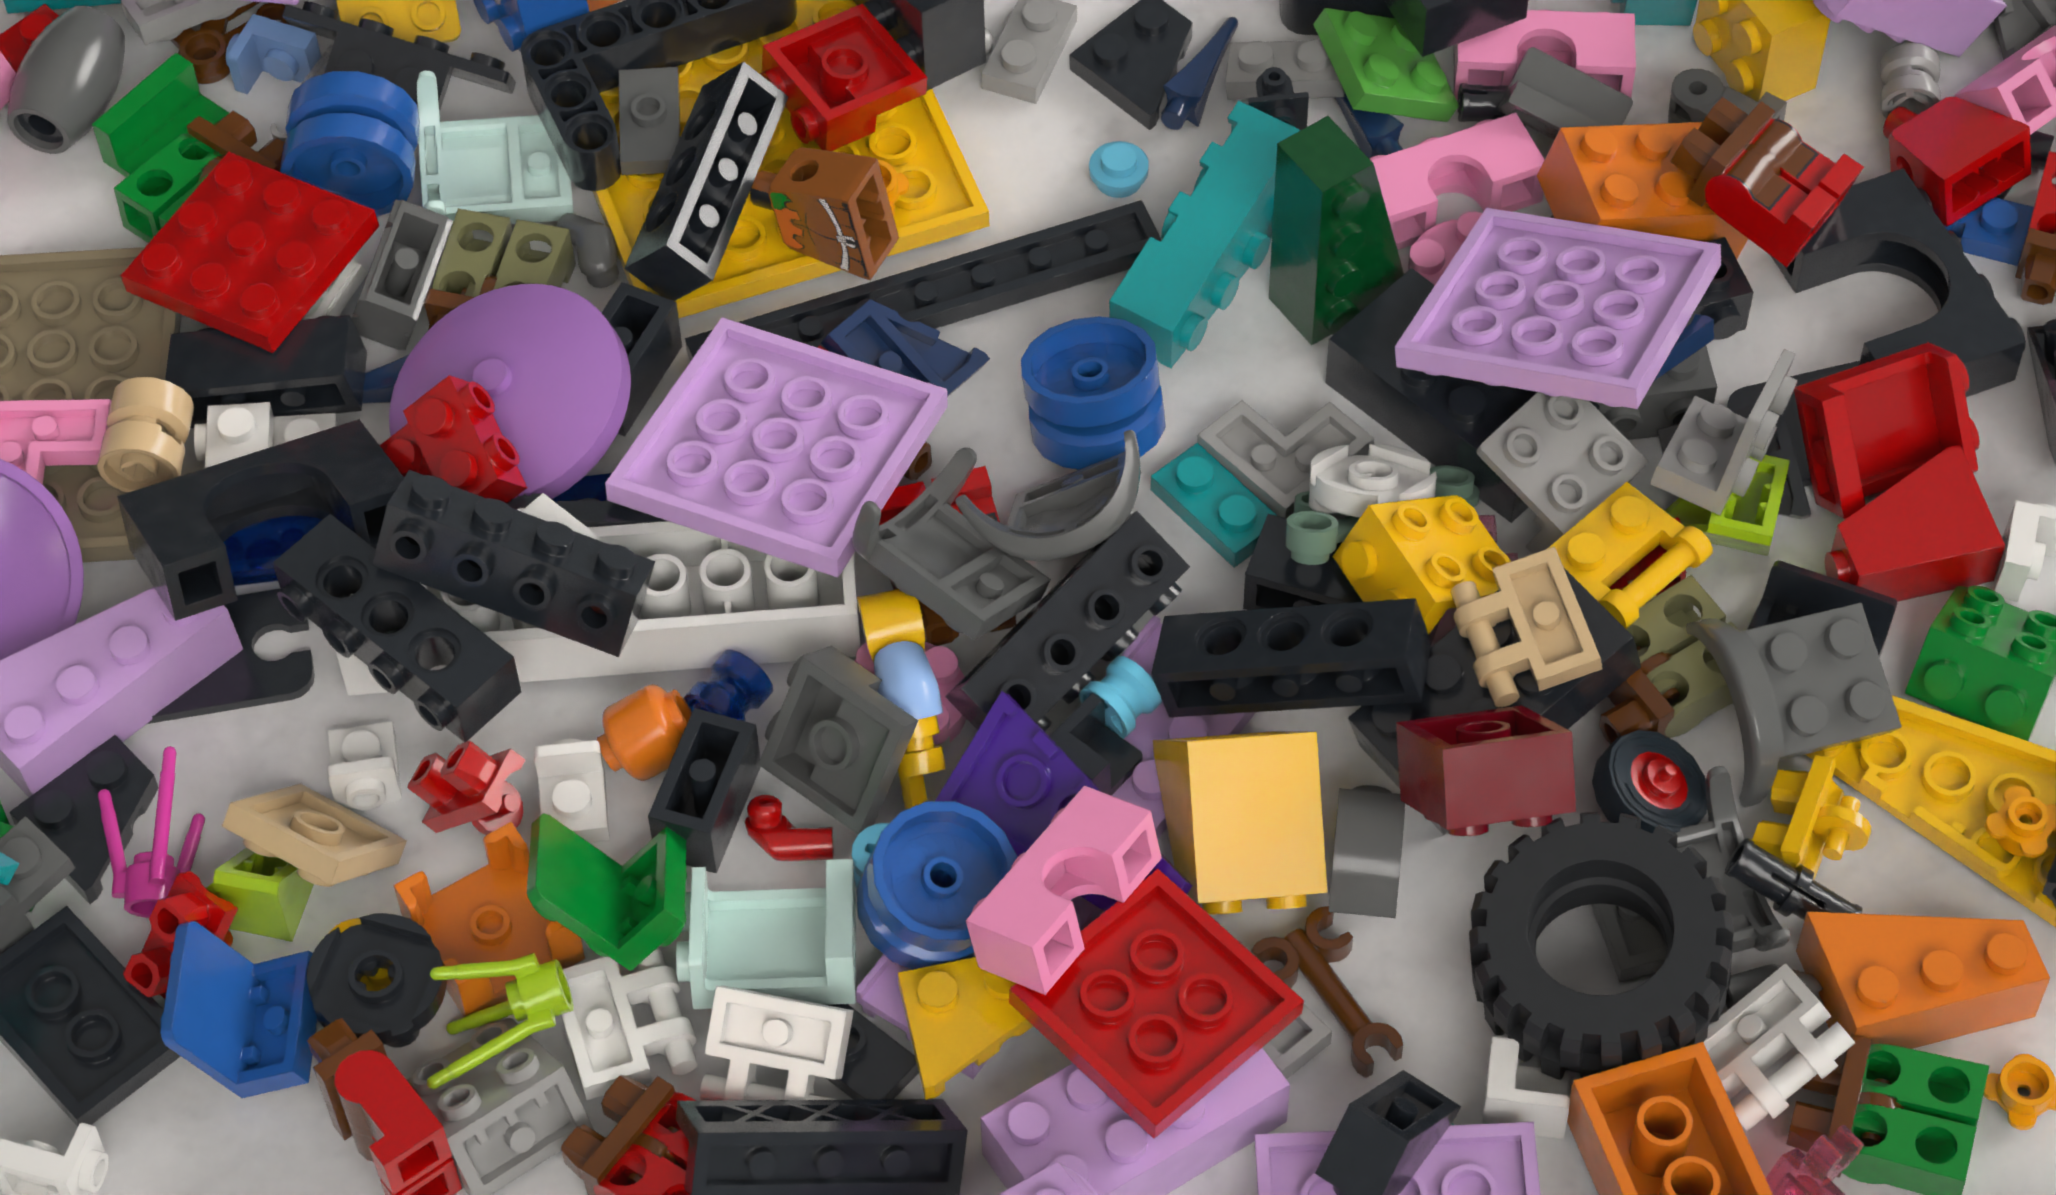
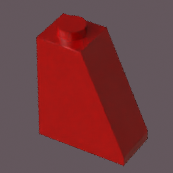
M1961 445L1947 447L1838 524L1831 552H1827L1825 555L1826 575L1892 597L1897 602L1955 590L1957 586L1969 587L1993 582L2005 544Z

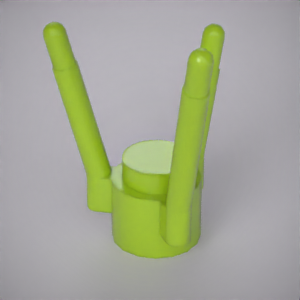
M532 953L514 960L434 967L430 971V977L436 981L514 975L516 977L515 980L505 984L507 1001L451 1021L446 1026L449 1034L455 1035L510 1015H514L518 1022L525 1021L430 1076L426 1081L428 1088L436 1089L531 1034L556 1026L555 1016L573 1011L574 1005L571 990L560 962L555 959L539 965L536 955Z

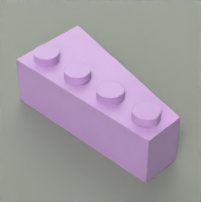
M153 587L0 660L1 769L30 797L112 736L116 735L124 742L150 722L152 716L243 650L228 609L222 605L175 621Z

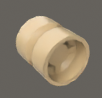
M154 377L127 379L115 387L106 422L108 429H106L97 463L100 476L108 484L121 491L131 492L181 475L185 455L184 444L189 435L194 411L192 398L184 389L169 381Z

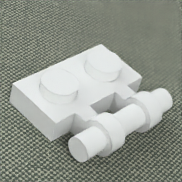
M660 948L654 950L638 965V972L621 976L617 962L610 957H602L563 969L571 990L574 1008L573 1011L562 1014L561 1018L586 1100L605 1095V1092L620 1075H624L642 1084L652 1081L650 1067L646 1058L656 1054L667 1056L671 1072L674 1075H685L697 1068L698 1064L692 1048L696 1044L697 1038L690 1019L682 1017L676 998L680 992V985L675 970L670 966H666ZM642 1002L650 1004L656 1023L637 1028L631 1006Z
M1786 963L1721 1015L1718 1021L1708 1026L1707 1038L1703 1042L1729 1100L1745 1087L1751 1091L1733 1106L1739 1122L1747 1131L1768 1114L1773 1119L1790 1106L1786 1100L1817 1074L1821 1079L1825 1078L1838 1067L1834 1060L1855 1044L1854 1040L1838 1022L1818 1038L1811 1034L1827 1021L1831 1015ZM1795 1047L1799 1053L1767 1079L1763 1072Z
M716 986L704 1054L730 1059L727 1077L705 1074L700 1087V1099L702 1101L837 1100L815 1095L813 1088L815 1076L834 1080L842 1078L854 1010L729 986ZM757 1065L788 1070L786 1089L756 1083L755 1073Z

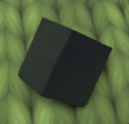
M1094 693L1049 736L1103 793L1111 796L1133 774L1135 767L1143 762V755L1140 750L1105 726V703L1103 699Z

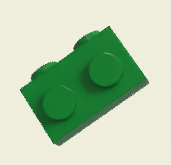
M1976 585L1970 587L1957 586L1929 628L1904 693L1984 727L2029 741L2056 678V616L2045 611L2032 610L2028 612L2006 603L1999 593L1987 587Z
M543 813L531 824L527 896L535 910L542 917L549 921L559 922L584 939L586 944L595 953L603 957H610L629 971H632L659 946L666 947L670 945L684 928L686 923L687 840L666 826L622 866L562 823Z

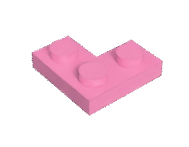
M111 400L0 401V459L27 472L42 485L45 466L97 465L102 440L106 429H108L106 422Z

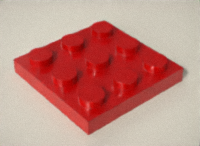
M228 152L120 276L127 292L274 353L378 229L379 222L374 209Z
M1159 869L1144 879L1124 903L1117 901L1080 931L1085 949L1046 995L1017 983L1009 989V1004L1153 1139L1302 1014L1304 1000Z

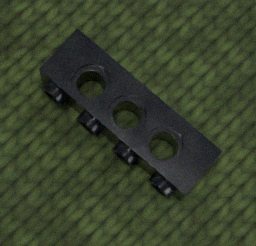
M744 61L702 86L624 268L660 296L673 301L713 281L789 97Z
M329 514L273 562L281 589L277 592L279 601L287 612L298 621L304 622L306 619H309L321 628L328 643L339 654L346 658L355 655L368 666L372 677L387 692L396 694L400 691L413 701L420 716L432 728L442 731L446 727L463 742H467L521 693L514 656L420 583L372 566L376 549ZM347 594H353V595L348 596V597L340 598L341 596H344V595H347ZM400 629L394 633L384 634L390 630ZM439 665H447L439 670H430Z
M1416 598L1164 616L1151 676L1169 717L1413 703L1422 701L1432 642Z

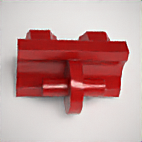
M469 740L458 744L450 752L446 760L438 753L425 756L418 765L407 788L430 805L422 823L435 833L468 822H472L473 826L484 835L497 830L511 821L517 828L523 817V801L516 788L505 780L511 773L522 768L525 759L511 748L489 756Z
M192 871L178 873L168 896L157 900L149 917L151 932L141 953L131 956L123 973L125 980L146 997L160 995L166 999L170 973V957L178 925L196 921L231 947L234 938L228 929L238 908L231 902L209 892L202 885L200 878Z

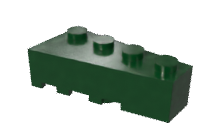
M1329 116L1277 143L1269 299L1312 346L1331 334L1334 335L1404 275L1374 163Z

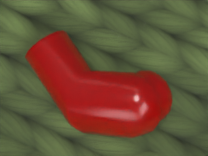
M759 795L749 801L747 805L748 817L744 821L747 833L774 860L816 861L834 859L833 827L796 828L782 815V802L772 795Z

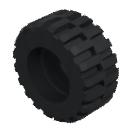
M1600 812L1580 813V824L1565 827L1563 819L1559 817L1551 823L1541 826V837L1535 841L1529 835L1523 834L1508 846V863L1502 860H1494L1484 875L1485 891L1475 894L1471 909L1472 930L1469 931L1472 981L1477 1001L1484 1004V1015L1488 1025L1495 1035H1504L1506 1033L1509 1039H1514L1519 1043L1518 1058L1521 1061L1527 1062L1535 1055L1541 1058V1073L1561 1080L1565 1071L1569 1070L1580 1073V1078L1705 1041L1708 1035V1023L1719 1020L1726 1004L1727 986L1730 985L1734 937L1732 914L1726 912L1727 895L1719 878L1713 876L1706 877L1707 861L1694 847H1687L1682 853L1677 850L1678 835L1661 825L1656 826L1653 833L1642 830L1641 817L1621 813L1618 823L1600 822ZM1609 904L1629 909L1648 920L1665 940L1666 957L1661 968L1649 980L1638 987L1613 995H1591L1569 989L1546 973L1536 957V941L1546 926L1561 914L1584 905Z

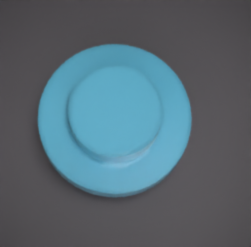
M1115 141L1106 143L1094 151L1089 161V173L1092 181L1102 193L1110 197L1124 198L1133 195L1139 190L1148 176L1149 162L1146 154L1138 146L1128 142Z

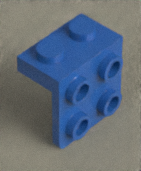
M196 921L179 924L176 929L174 947L170 957V973L164 1012L161 1016V1037L164 1044L240 1098L309 1083L313 1054L310 1051L307 1040L316 1033L317 1016L307 984V969L313 953L305 951L253 964Z

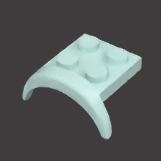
M425 70L419 73L417 79V108L420 118L418 138L423 208L447 216L452 221H454L459 208L508 217L511 224H516L517 219L535 223L558 221L566 213H573L571 180L538 115L441 122L436 76L432 71Z

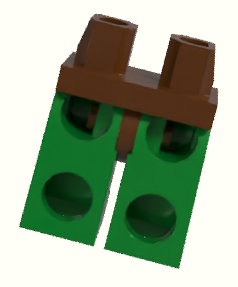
M234 110L214 125L198 116L187 125V134H181L114 187L123 227L149 243L228 152L280 172L285 142L279 138L272 139L257 152L251 148L258 142L255 128L248 119Z
M1851 1034L1855 1044L1834 1060L1838 1067L1823 1079L1817 1074L1801 1087L1802 1089L1837 1097L1834 1110L1796 1101L1786 1145L1810 1154L1822 1156L1823 1160L1820 1169L1822 1174L1840 1178L1841 1173L1859 1182L1887 1184L1923 1195H1962L1990 1065L1895 1045H1871L1872 1039Z

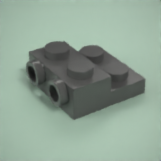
M829 646L813 653L804 654L791 668L787 677V685L790 688L781 710L773 716L766 728L765 739L768 742L758 765L858 835L867 827L875 824L919 720L877 692L882 681L879 677L835 647Z

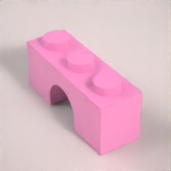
M1527 10L1525 19L1454 45V96L1456 100H1458L1460 84L1482 86L1509 85L1525 52L1531 47L1543 51L1630 98L1632 95L1636 71L1634 14Z
M2056 25L1954 95L2030 126L2031 135L2056 117Z
M1517 113L1495 120H1483L1470 128L1440 138H1428L1416 146L1388 155H1377L1369 158L1375 166L1398 250L1413 245L1425 231L1436 225L1438 207L1436 196L1451 192L1465 194L1473 198L1480 205L1483 212L1486 208L1513 212L1540 203L1543 200L1544 192L1538 181L1537 174L1545 159Z
M1083 786L1068 805L1054 815L1050 825L1032 846L1016 858L1010 871L988 896L978 901L971 915L967 918L966 924L978 967L1046 995L1085 949L1074 904L1071 899L1081 895L1099 894L1124 903L1162 859L1151 810Z

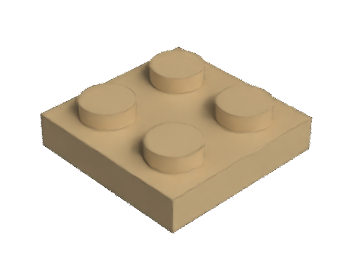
M301 783L231 802L222 827L244 838L243 844L249 850L267 857H279L297 867L298 875L304 880L325 887H331L337 883L365 876L399 864L407 840Z

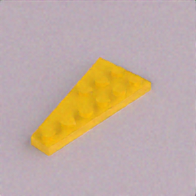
M1892 695L1901 728L1892 733L1805 754L1812 760H1814L1815 755L1835 758L1836 768L1833 773L1835 776L2056 927V908L2054 903L2042 893L2047 882L2046 877L2056 855V831H2053L2048 838L2046 853L2037 858L2016 856L2005 851L1998 844L1997 840L1988 834L1985 828L1988 815L2000 810L2004 804L2003 795L2012 786H2023L2030 791L2032 797L2039 799L2044 804L2056 805L2055 750ZM2028 818L2019 819L2020 822L2031 825V821Z

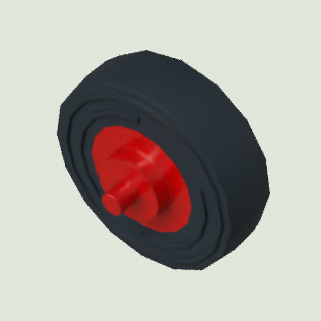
M1637 730L1617 738L1604 751L1595 764L1592 784L1596 801L1610 823H1618L1619 816L1623 813L1641 817V829L1653 833L1656 826L1661 825L1677 833L1681 832V828L1699 824L1707 813L1706 779L1696 760L1678 742L1658 732Z

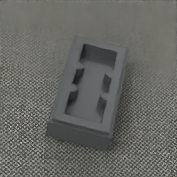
M678 67L619 70L620 166L622 175L666 172L681 137Z

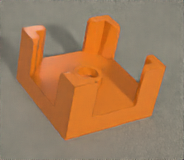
M512 821L484 837L483 843L488 865L431 895L427 876L423 871H419L393 885L402 916L415 921L427 931L432 938L433 944L440 952L443 966L507 961L534 953L539 965L557 959L564 969L585 959L581 937L559 922L549 921L542 917L527 896L529 849ZM514 975L463 980L451 979L447 980L446 990L463 1017L468 1014L507 1001L505 984L515 980L516 977Z

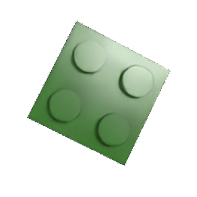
M1324 8L1313 25L1354 110L1448 122L1458 109L1459 104L1434 53L1422 57L1395 18L1369 15L1358 11L1349 12Z

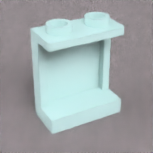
M853 859L826 860V888L713 892L708 889L706 867H692L691 892L685 893L686 923L681 933L689 932V941H677L676 965L678 982H690L693 1009H712L716 986H729L823 1005L856 1004V897Z

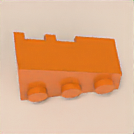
M1807 912L1796 948V953L1804 972L1812 974L1823 988L1819 991V995L1823 1000L1824 1007L1831 1015L1826 1021L1828 1028L1838 1022L1850 1037L1851 1034L1872 1039L1871 1045L1888 1044L1913 1049L2033 1018L2037 1014L2050 981V976L2024 920Z

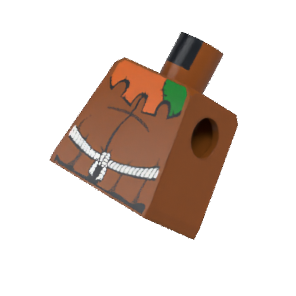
M800 147L792 152L778 174L765 170L758 172L750 189V199L753 205L774 211L783 243L790 249L863 279L871 281L899 239L879 162L876 158Z

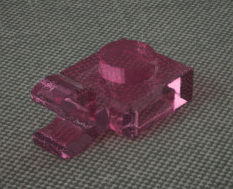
M1842 1125L1831 1139L1825 1135L1820 1136L1809 1149L1806 1156L1798 1148L1783 1154L1766 1177L1772 1194L1845 1195L1832 1181L1856 1158L1864 1143L1845 1125Z

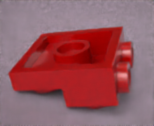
M863 3L765 44L762 50V73L760 74L789 96L785 107L790 112V121L796 136L804 144L815 141L821 150L834 151L874 133L877 115L925 95L927 91L928 77Z
M448 375L403 410L408 424L380 444V447L404 477L409 470L422 475L435 476L454 487L486 499H497L506 504L527 489L526 483L517 467L520 462L519 455L513 444L502 435L492 414L495 411L494 402L488 392L474 381L469 382Z

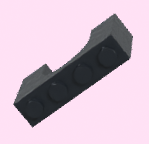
M1904 168L1852 185L1839 207L1817 233L1813 235L1811 240L1788 267L1772 257L1795 293L1851 274L1876 271L1904 277L1917 284L1931 297L1937 307V314L1917 325L1865 342L1859 365L1929 342L1956 354L1963 362L1969 376V389L1965 392L1966 397L2016 379L2022 354L2026 346L2024 332L2020 324L2014 318H2009L1994 297L1989 280L1983 274L1976 272L1964 255L1957 235L1953 231H1947L1933 211L1928 194L1922 188L1916 187Z
M360 419L134 490L119 495L117 498L130 551L174 620L177 621L238 600L224 542L236 532L252 524L286 516H307L323 520L331 514L376 549L387 503L404 479V476Z

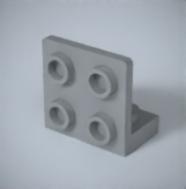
M1786 349L1783 350L1748 419L1733 413L1723 405L1711 403L1694 396L1662 455L1650 484L1718 515H1721L1732 493L1744 497L1759 465V462L1751 458L1762 462L1777 430L1776 424L1778 419L1783 414L1798 380L1787 376L1796 354Z
M1537 392L1477 448L1478 456L1537 515L1533 521L1541 530L1525 546L1532 554L1550 547L1624 483H1629L1649 462L1590 401L1564 396H1548L1541 392Z
M507 1018L500 1023H492L482 1027L471 1037L469 1042L443 1058L433 1059L422 1064L414 1071L412 1077L407 1079L412 1088L443 1125L458 1176L468 1195H491L561 1151L563 1142L577 1126L585 1124L594 1130L564 1066L531 1035L436 1089L428 1088L426 1081L430 1076L518 1025L513 1018Z

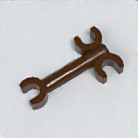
M1329 906L1319 907L1307 917L1305 931L1299 928L1290 932L1285 938H1263L1256 942L1251 952L1263 964L1270 960L1281 962L1285 967L1277 970L1274 974L1290 988L1296 983L1300 969L1353 1041L1351 1048L1352 1066L1358 1074L1367 1078L1373 1075L1374 1061L1371 1055L1366 1052V1049L1371 1046L1383 1047L1388 1051L1390 1057L1397 1061L1402 1058V1037L1395 1028L1388 1024L1373 1023L1329 965V963L1339 962L1349 955L1352 951L1353 936L1350 932H1346L1335 939L1323 938L1319 932L1333 925L1334 912H1328Z

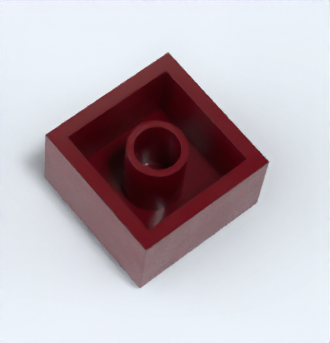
M1521 705L1396 722L1400 799L1423 814L1425 819L1434 821L1448 830V834L1454 836L1481 835L1489 831L1488 824L1512 821V824L1518 827H1540L1551 823L1553 815L1576 812L1572 731Z

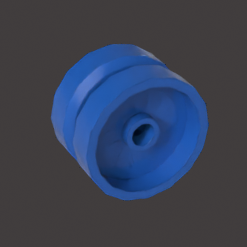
M332 71L311 77L294 90L288 105L285 127L287 138L283 146L280 172L374 209L376 216L391 213L395 200L407 201L414 185L416 166L414 151L418 145L420 127L417 104L403 88L383 77L359 71Z
M1097 316L1073 319L1046 330L1029 344L1021 358V374L1025 399L1028 402L1032 441L1044 458L1061 467L1080 470L1125 452L1124 432L1128 430H1133L1136 434L1140 457L1157 445L1166 428L1165 410L1159 380L1155 342L1143 328L1123 319Z
M926 801L900 812L881 832L874 850L864 867L856 889L858 918L870 942L892 962L912 970L976 957L966 920L971 915L978 901L987 897L1010 871L1017 855L1005 832L983 812L955 801Z

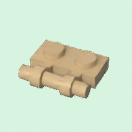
M1555 546L1492 568L1499 592L1481 598L1476 584L1472 581L1459 583L1451 589L1450 593L1457 608L1453 614V619L1459 634L1470 641L1477 659L1473 664L1477 680L1481 687L1489 689L1496 707L1509 706L1519 699L1520 695L1513 678L1516 674L1523 671L1531 670L1540 692L1602 670L1601 657ZM1510 619L1519 642L1501 648L1493 627L1499 622Z

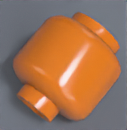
M651 684L608 706L602 715V725L605 734L597 737V741L600 744L601 754L609 767L615 772L624 768L629 775L640 781L648 780L667 770L692 714L688 704L677 690L673 689L667 692L660 686Z

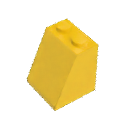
M1269 731L1153 740V753L1174 867L1193 885L1187 895L1196 903H1202L1203 910L1209 915L1243 912L1242 900L1266 898L1267 909L1300 908L1307 906V894L1328 893L1317 732Z

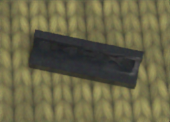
M943 1099L677 1101L675 1121L689 1141L684 1185L688 1195H960L968 1130Z

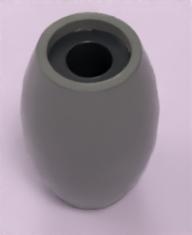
M74 6L47 25L32 42L17 69L8 105L7 120L9 128L21 142L40 152L49 154L62 153L85 136L92 129V123L104 114L117 89L125 54V35L114 19L95 8Z

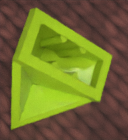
M1765 455L1762 462L1751 458L1759 462V465L1744 497L1732 493L1721 515L1680 497L1664 511L1673 518L1679 517L1682 525L1685 527L1690 525L1701 530L1710 540L1711 544L1768 556L1790 460Z
M245 848L215 869L213 883L206 887V889L217 897L231 902L238 908L229 929L293 942L314 884L301 878L297 873V867L279 857L263 856Z

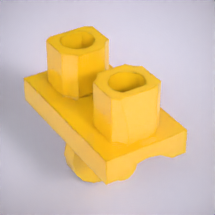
M1815 755L1809 772L1778 769L1771 789V803L1775 813L1793 815L1790 824L1765 820L1758 822L1752 838L1754 844L1792 867L1796 868L1802 864L1813 871L1814 880L1823 856L1831 860H1840L1844 850L1855 851L1863 849L1869 841L1872 828L1868 820L1858 813L1861 805L1860 801L1852 796H1845L1843 790L1833 781L1832 776L1836 768L1835 758Z

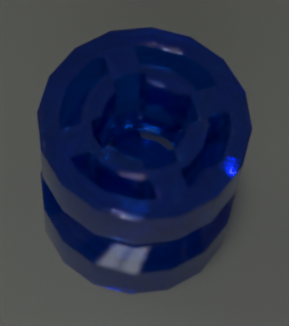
M725 650L711 666V677L707 681H698L685 695L684 700L691 712H693L694 708L746 722L745 714L750 709H759L773 693V684L763 669L751 658L735 650Z

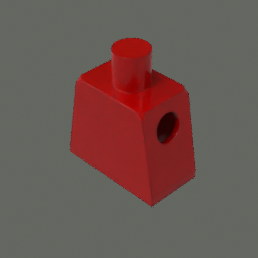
M1956 96L1946 97L1920 114H1916L1906 107H1898L1887 116L1884 122L1883 134L1889 139L1891 172L1904 168L1916 187L1922 188L1928 194L1933 211L1946 227L2031 175L2030 126Z

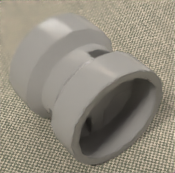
M1920 43L1900 44L1886 51L1880 63V78L1884 85L1881 92V111L1885 118L1898 107H1906L1914 113L1920 114L1941 101V91L1937 84L1940 78V59L1936 51Z

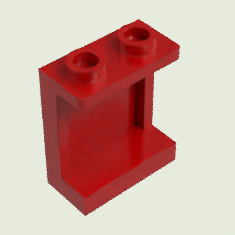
M1927 342L1795 387L1794 393L1815 503L1846 519L1865 506L1864 497L1891 488L1949 446L1960 444L1972 472L1978 471L1976 450L1979 448L1980 439L1976 425L1969 417L1965 392L1969 389V376L1965 365L1956 354Z

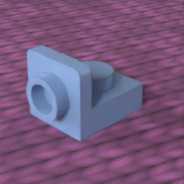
M252 14L240 34H235L232 37L226 51V64L230 69L235 90L244 94L250 92L262 71L282 81L293 80L299 83H304L311 77L322 75L325 71L316 33L256 14Z

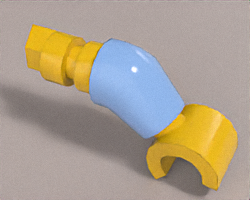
M896 589L858 596L856 598L865 640L874 663V673L882 680L877 692L919 720L898 768L904 807L909 809L928 801L923 775L946 769L942 745H934L933 735L940 733L937 715L943 713L938 682L924 652L925 631L919 601L914 596L907 595Z

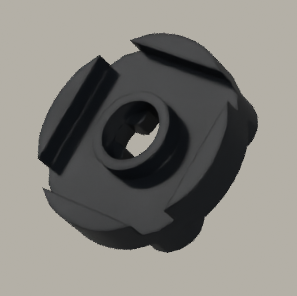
M374 913L359 917L361 924L351 926L342 933L339 927L327 934L315 948L307 969V984L318 1022L323 1027H326L335 1020L343 1018L357 1038L372 1029L383 1045L393 1048L408 1046L416 1040L420 1029L434 1018L446 992L447 980L436 981L430 977V971L434 967L443 966L440 952L433 944L431 936L415 921L400 915ZM379 968L388 969L391 984L384 989L368 991L366 984L360 982L363 975L374 977L378 973Z

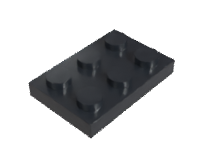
M65 906L0 955V1041L78 1127L81 1122L90 1125L95 1123L181 1056L168 1048L162 1040L161 1016L164 1009L152 997H146L125 980L123 975L125 967L71 909Z

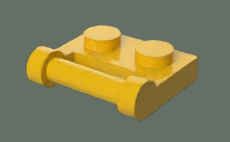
M1628 482L1624 483L1548 547L1555 546L1563 567L1625 629L1639 618V609L1688 567H1699L1713 554L1711 542L1701 530L1690 525L1685 527ZM1658 545L1667 550L1622 590H1611L1609 588Z

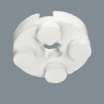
M1369 444L1368 456H1348L1349 445L1326 449L1315 455L1311 460L1309 507L1317 512L1327 514L1341 513L1353 517H1361L1368 505L1435 497L1437 475L1436 472L1430 475L1431 463L1425 457L1406 449L1388 445Z

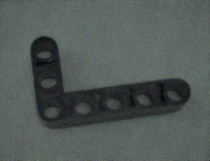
M624 0L529 34L523 40L520 49L528 95L570 180L575 186L583 190L599 191L614 185L620 178V152L616 127L599 94L619 87V70L677 67L782 31L789 27L796 19V0Z

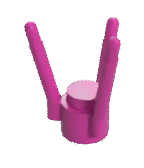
M172 746L166 747L163 751L152 851L136 854L133 864L128 868L111 793L107 789H102L98 793L101 819L113 872L112 897L124 898V910L139 917L149 918L157 900L168 896L177 874L191 871L205 823L203 814L196 813L193 816L177 866L175 867L174 858L167 854L177 755L176 749Z

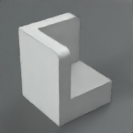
M1492 1036L1482 1124L1534 1122L1535 1136L1564 1139L1570 1105V1097L1568 1096L1569 1074L1565 1072L1563 1078L1558 1080L1541 1073V1068L1518 1066L1519 1043L1514 1039Z

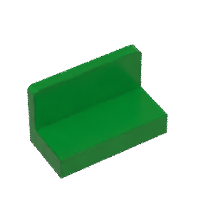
M174 53L92 123L103 162L123 176L128 177L173 139L181 134H187V125L198 116L214 125L228 115L229 112L200 93L193 63L178 53Z

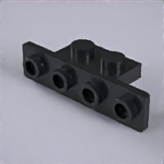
M305 1L302 9L290 5L285 6L282 17L289 25L335 40L324 74L332 71H359L383 77L403 88L417 104V79L419 73L425 70L432 71L437 80L439 110H441L451 76L513 94L516 84L515 80L509 72L504 71L505 62L492 56L472 52L470 60L451 55L448 54L450 46L441 41L416 35L414 43L392 37L393 28L365 18L360 19L358 26L336 20L338 16L337 11L313 2Z

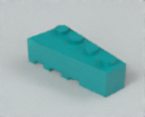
M1239 100L1227 117L1228 123L1232 125L1231 134L1223 146L1211 142L1199 161L1203 169L1196 180L1193 193L1189 196L1180 191L1169 207L1161 231L1162 241L1160 242L1152 237L1149 238L1109 300V318L1123 319L1143 328L1155 342L1158 362L1169 368L1175 365L1185 350L1191 352L1197 348L1206 332L1208 320L1218 308L1225 310L1230 305L1237 293L1239 280L1249 267L1257 269L1261 265L1270 247L1273 226L1277 143L1299 132L1300 129Z

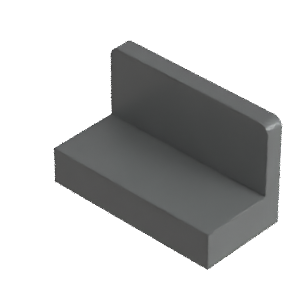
M1531 47L1525 52L1497 110L1506 115L1517 113L1523 124L1555 140L1562 127L1623 125L1633 105V100L1629 96L1543 51Z

